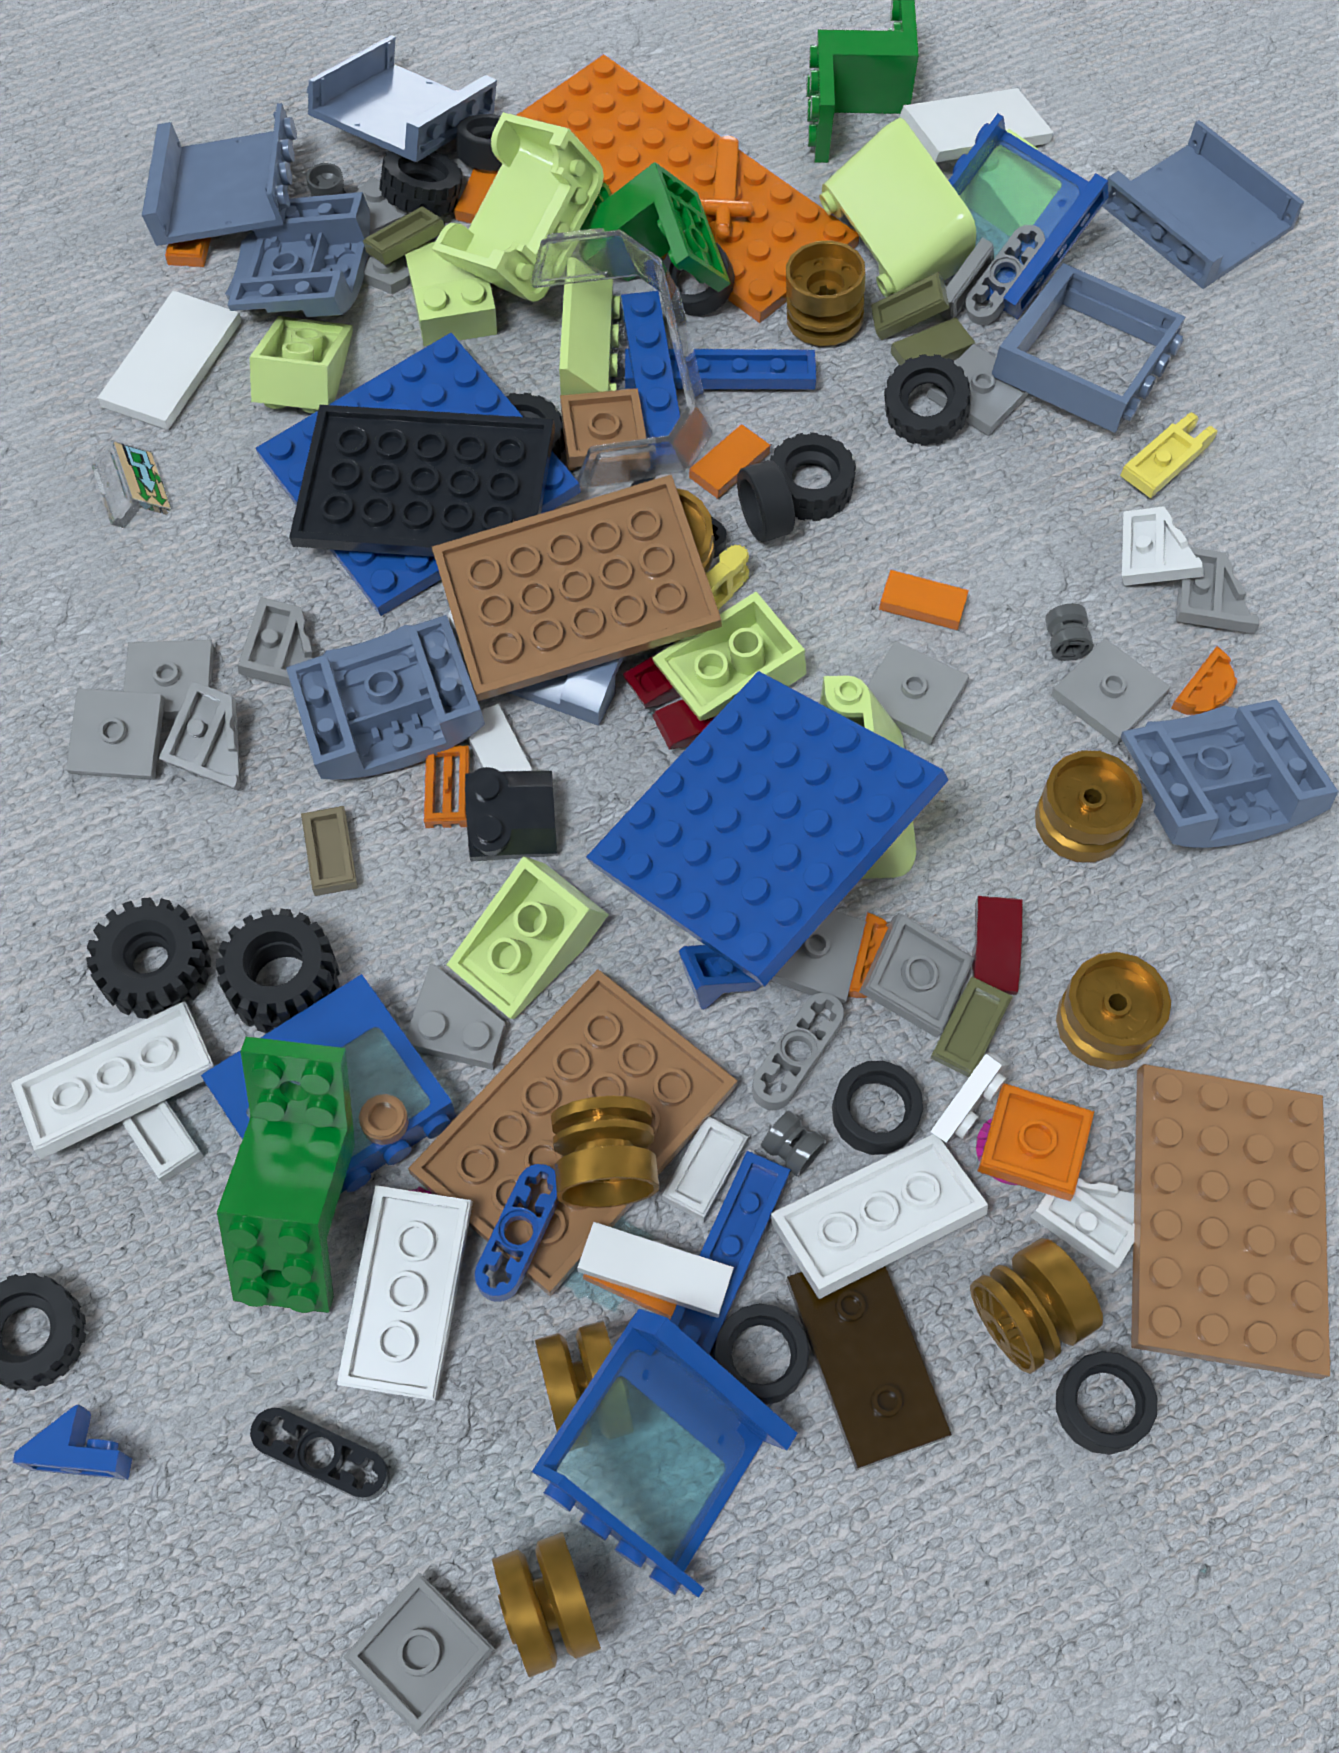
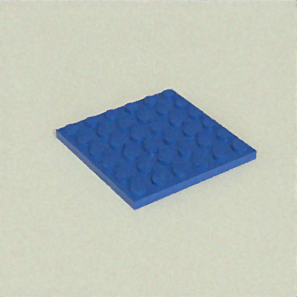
M452 333L447 334L329 404L523 417ZM318 411L255 448L259 458L295 505H297ZM553 451L551 452L541 514L554 510L581 493L580 483ZM330 549L380 616L441 579L435 557Z
M758 671L594 847L586 858L593 867L765 987L949 779L942 768Z

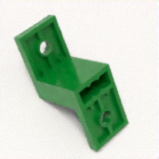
M891 0L890 21L894 22L892 28H887V31L818 29L816 45H810L809 68H814V70L807 74L806 97H811L807 102V122H813V124L808 126V147H814V163H829L834 113L901 114L903 106L911 104L919 57L915 0Z
M656 162L652 163L614 194L611 193L609 185L603 182L601 190L577 234L579 239L577 241L578 249L587 260H593L602 265L608 273H615L624 280L630 281L668 253L670 260L678 270L682 271L684 269L693 275L700 284L705 283L718 292L731 284L699 195L695 190Z
M246 1036L240 1053L250 1120L217 1209L233 1301L242 1302L252 1307L268 1305L291 1308L300 1313L312 1311L329 1313L334 1293L327 1236L355 1147L346 1048ZM291 1081L300 1082V1085L294 1084Z

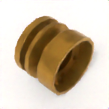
M832 240L815 241L800 247L790 256L786 264L787 325L792 334L803 342L817 346L836 345L849 340L859 332L864 321L865 261L857 250L847 244Z
M629 1096L589 1097L560 1106L551 1114L552 1132L556 1134L553 1137L554 1151L563 1156L555 1163L558 1201L565 1205L580 1208L615 1207L642 1201L659 1191L656 1154L649 1149H645L654 1142L653 1128L649 1126L652 1124L650 1104L644 1100Z
M1045 1238L1036 1240L1014 1255L1011 1259L1013 1271L1007 1266L998 1265L992 1269L990 1276L982 1275L970 1285L973 1303L987 1331L1010 1361L1019 1369L1029 1374L1041 1368L1045 1363L1044 1359L1051 1361L1061 1353L1060 1340L1065 1344L1074 1346L1103 1325V1313L1089 1282L1065 1251L1050 1239Z

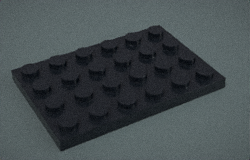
M320 404L289 535L293 547L435 557L432 549L433 546L541 514L555 434L554 419Z

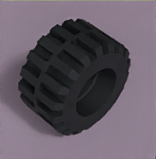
M281 908L279 915H273L271 909L262 910V917L255 920L252 915L247 916L243 919L245 925L241 929L234 925L228 932L231 941H222L218 949L222 958L216 959V970L220 975L217 979L235 1014L239 1015L242 1022L249 1027L254 1023L256 1029L263 1033H268L270 1027L275 1029L337 990L340 985L337 978L340 975L339 966L328 937L325 936L322 927L317 922L311 924L309 916L301 912L294 918L291 909ZM291 957L302 961V966L298 973L284 984L263 986L255 983L260 970L275 959Z

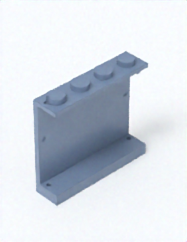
M392 35L309 79L307 87L309 116L414 162H418L456 138L457 125L461 120L473 115L494 114L496 79L484 75L459 91L434 82L394 64L396 37Z
M277 103L276 112L273 113L275 119L274 131L182 147L172 122L157 124L142 210V217L156 246L284 225L286 208L290 207L288 185H292L290 164L295 161L293 140L297 139V130L293 118L287 117L282 103Z
M1198 120L1194 124L1188 145L1133 180H1129L1120 171L1110 175L1107 179L1109 197L1102 207L1198 286L1205 289L1293 230L1304 201Z

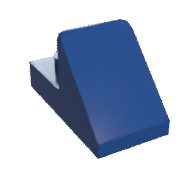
M706 945L683 946L679 950L685 974L701 1010L709 1007L723 993L756 991L762 986Z
M78 1404L70 1408L15 1451L13 1463L31 1471L128 1480L132 1458L119 1451V1443L113 1441L88 1439L87 1445L84 1447L91 1412Z

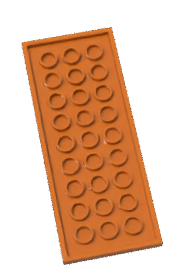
M604 54L516 115L569 128L600 162L604 173L603 182L609 185L612 194L652 163L656 162L695 190L700 200H714L717 142L721 136ZM739 149L735 201L751 203L753 212L748 217L731 216L730 234L726 239H719L715 234L716 216L706 215L715 242L724 250L733 267L735 281L733 291L728 300L759 323L786 303V264L790 256L800 247L815 241L831 240L847 244L853 249L859 244L860 236L856 231L832 214L828 215L818 204Z

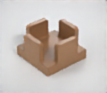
M638 388L560 395L567 469L570 471L576 470V467L588 466L589 483L592 486L627 482L628 464L637 461V464H644L645 460H648V445Z

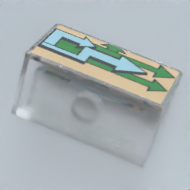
M111 440L92 464L110 524L125 529L141 508L167 515L172 507L153 453L142 448Z

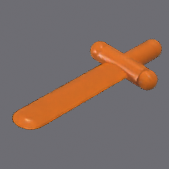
M729 135L722 136L717 142L714 200H700L705 215L716 216L715 234L719 239H726L729 236L731 216L748 217L753 212L751 203L735 201L739 141L737 138Z

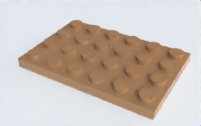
M672 474L432 547L478 701L722 627L721 617Z
M597 969L411 1164L408 1170L432 1194L473 1201L469 1226L488 1242L520 1174L527 1167L535 1164H544L555 1170V1163L563 1157L555 1152L553 1147V1137L556 1134L552 1132L551 1114L558 1107L572 1101L599 1096H629L644 1100L650 1104L652 1124L649 1126L653 1128L654 1142L645 1149H649L656 1154L657 1172L659 1175L696 1134L703 1122L708 1117H711L735 1090L737 1080ZM542 1178L538 1184L529 1183L528 1185L531 1188L532 1199L526 1209L532 1211L538 1218L542 1216V1213H536L535 1204L541 1193H551L548 1189L547 1179ZM559 1201L525 1275L551 1297L578 1267L593 1222L613 1227L633 1203L615 1207L580 1208L565 1205ZM518 1203L517 1207L525 1208L521 1203ZM524 1220L511 1222L505 1230V1238L515 1245L526 1243L533 1234L532 1226ZM497 1247L496 1249L497 1251L502 1252V1255L508 1260L510 1259V1257H512L517 1262H520L522 1258L514 1257L507 1254L505 1251L502 1250L501 1247Z
M1143 1064L1137 1070L1131 1348L1315 1379H1324L1330 1376L1323 1095Z

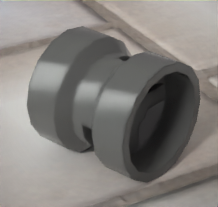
M320 163L308 170L306 180L311 197L346 194L343 188L344 179L342 171L335 164Z
M1074 603L1063 604L1053 608L1046 614L1047 630L1053 635L1050 640V647L1054 658L1063 661L1076 660L1088 655L1092 651L1093 640L1090 631L1086 630L1088 616L1085 607Z
M788 1110L768 1131L760 1147L771 1156H780L785 1160L786 1168L799 1177L817 1158L827 1140L816 1131H807L802 1127L801 1119Z

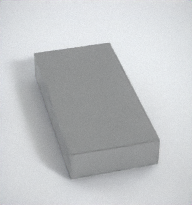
M982 237L945 288L949 309L940 312L942 317L948 320L955 318L964 307L968 293L994 260L992 242Z

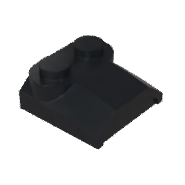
M483 767L472 773L465 774L467 836L471 862L518 859L523 856L528 858L558 856L552 770L499 771L495 768Z

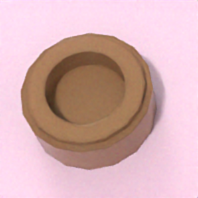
M387 1094L376 1095L367 1100L361 1107L359 1124L364 1135L371 1142L380 1145L392 1144L401 1139L405 1134L409 1124L408 1113L402 1101L395 1096Z

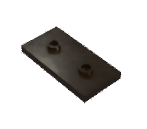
M886 1266L821 1299L817 1297L802 1272L787 1276L788 1288L856 1471L945 1440L952 1435Z

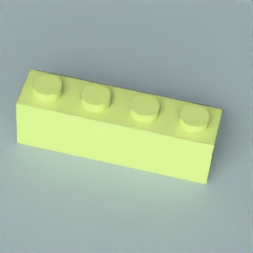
M566 250L559 364L561 395L617 390V383H610V377H618V354L611 353L612 348H619V324H613V319H620V296H613V279L575 251Z

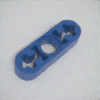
M544 1164L531 1165L520 1174L475 1269V1281L480 1293L490 1301H506L516 1294L557 1208L559 1201L557 1199L555 1170L550 1166ZM542 1178L547 1179L548 1189L551 1193H541L535 1204L536 1213H542V1216L538 1218L532 1211L526 1209L532 1199L531 1188L528 1185L529 1183L538 1184ZM518 1203H521L525 1208L517 1207ZM516 1220H524L533 1228L530 1240L521 1245L512 1244L505 1238L507 1226ZM497 1247H501L503 1251L511 1256L522 1257L520 1262L510 1257L505 1269L506 1275L510 1279L508 1284L499 1282L496 1288L490 1287L491 1283L486 1273L488 1270L496 1272L503 1261L502 1252H495Z

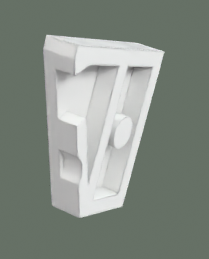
M1164 506L1124 511L1122 579L1124 586L1204 577L1202 561L1199 557L1196 558L1191 551L1187 539L1181 530L1175 527L1172 517Z
M995 1053L986 1054L931 1132L946 1143L952 1141L956 1135L963 1140L979 1118L974 1111L984 1098L989 1101L994 1098L1006 1081V1078L1002 1075L1010 1064Z
M1078 1178L1075 1194L1071 1202L1044 1194L1030 1216L1111 1274L1119 1268L1134 1243V1193L1119 1191L1117 1185L1101 1182L1089 1184Z

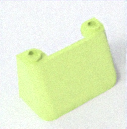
M503 112L491 137L492 152L502 163V166L469 229L459 223H449L440 232L432 250L442 259L516 296L535 302L542 299L548 292L566 257V250L569 251L601 190L604 173L600 162L569 128Z
M901 117L884 126L822 184V194L819 195L822 207L828 215L834 214L837 218L844 215L847 217L879 264V276L876 277V282L885 297L939 272L944 280L948 279L958 272L975 248L976 225L971 212L915 133Z
M846 675L824 676L820 704L904 748L900 729L862 680ZM913 821L861 879L895 878L903 876L911 870L916 858Z

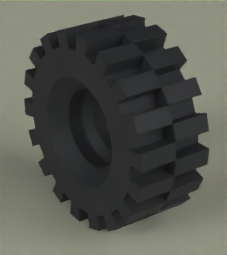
M151 897L141 898L142 906L135 907L132 900L123 903L125 911L119 915L113 909L105 916L109 923L106 927L100 923L96 925L93 932L97 936L98 941H88L87 950L92 957H86L87 967L92 973L91 977L107 1001L112 1006L116 1005L120 1012L128 1016L133 1010L136 1016L141 1019H147L151 1010L156 1015L166 1010L169 1006H175L183 1002L182 999L187 995L192 1000H195L200 994L196 983L206 985L209 975L204 967H211V957L207 952L210 949L193 916L190 917L186 909L179 904L174 909L170 900L161 898L159 905L156 906ZM151 947H163L167 951L168 958L159 969L150 973H139L134 969L133 963L142 951Z

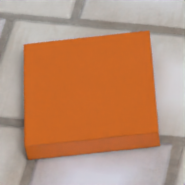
M1004 1083L998 1094L977 1172L1071 1202L1075 1194L1094 1111Z

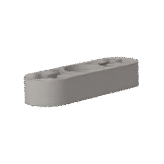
M1024 225L1015 230L966 297V311L973 323L978 325L989 324L1005 308L1003 297L1045 242L1044 233L1039 227ZM1031 239L1035 240V249L1032 247L1026 248L1021 255V264L1017 259L1022 251L1021 241L1028 243ZM1010 267L1014 269L1016 277L1009 283L998 282L995 279V274L1000 268ZM990 286L994 291L989 299L990 309L983 307L980 311H977L976 301L983 303L988 298Z
M817 993L810 996L803 1004L754 1075L752 1095L759 1106L767 1110H780L792 1100L840 1030L844 1009L838 998L829 993ZM824 1008L831 1011L830 1020H823L816 1030V1035L809 1031L814 1022V1011L820 1013ZM792 1041H802L809 1046L811 1055L804 1061H794L786 1055L785 1047ZM780 1067L787 1071L781 1084V1091L783 1093L774 1091L770 1096L765 1093L766 1084L763 1081L772 1083L778 1076Z

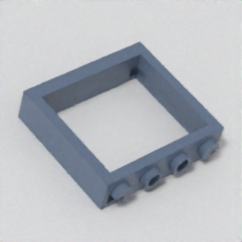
M1063 263L999 346L992 375L994 378L1116 433L1124 420L1130 422L1135 416L1141 403L1139 398L1146 399L1156 381L1154 375L1162 376L1171 358L1169 354L1173 356L1177 354L1184 340L1183 336L1179 335L1186 317ZM1062 304L1156 346L1123 396L1027 353Z

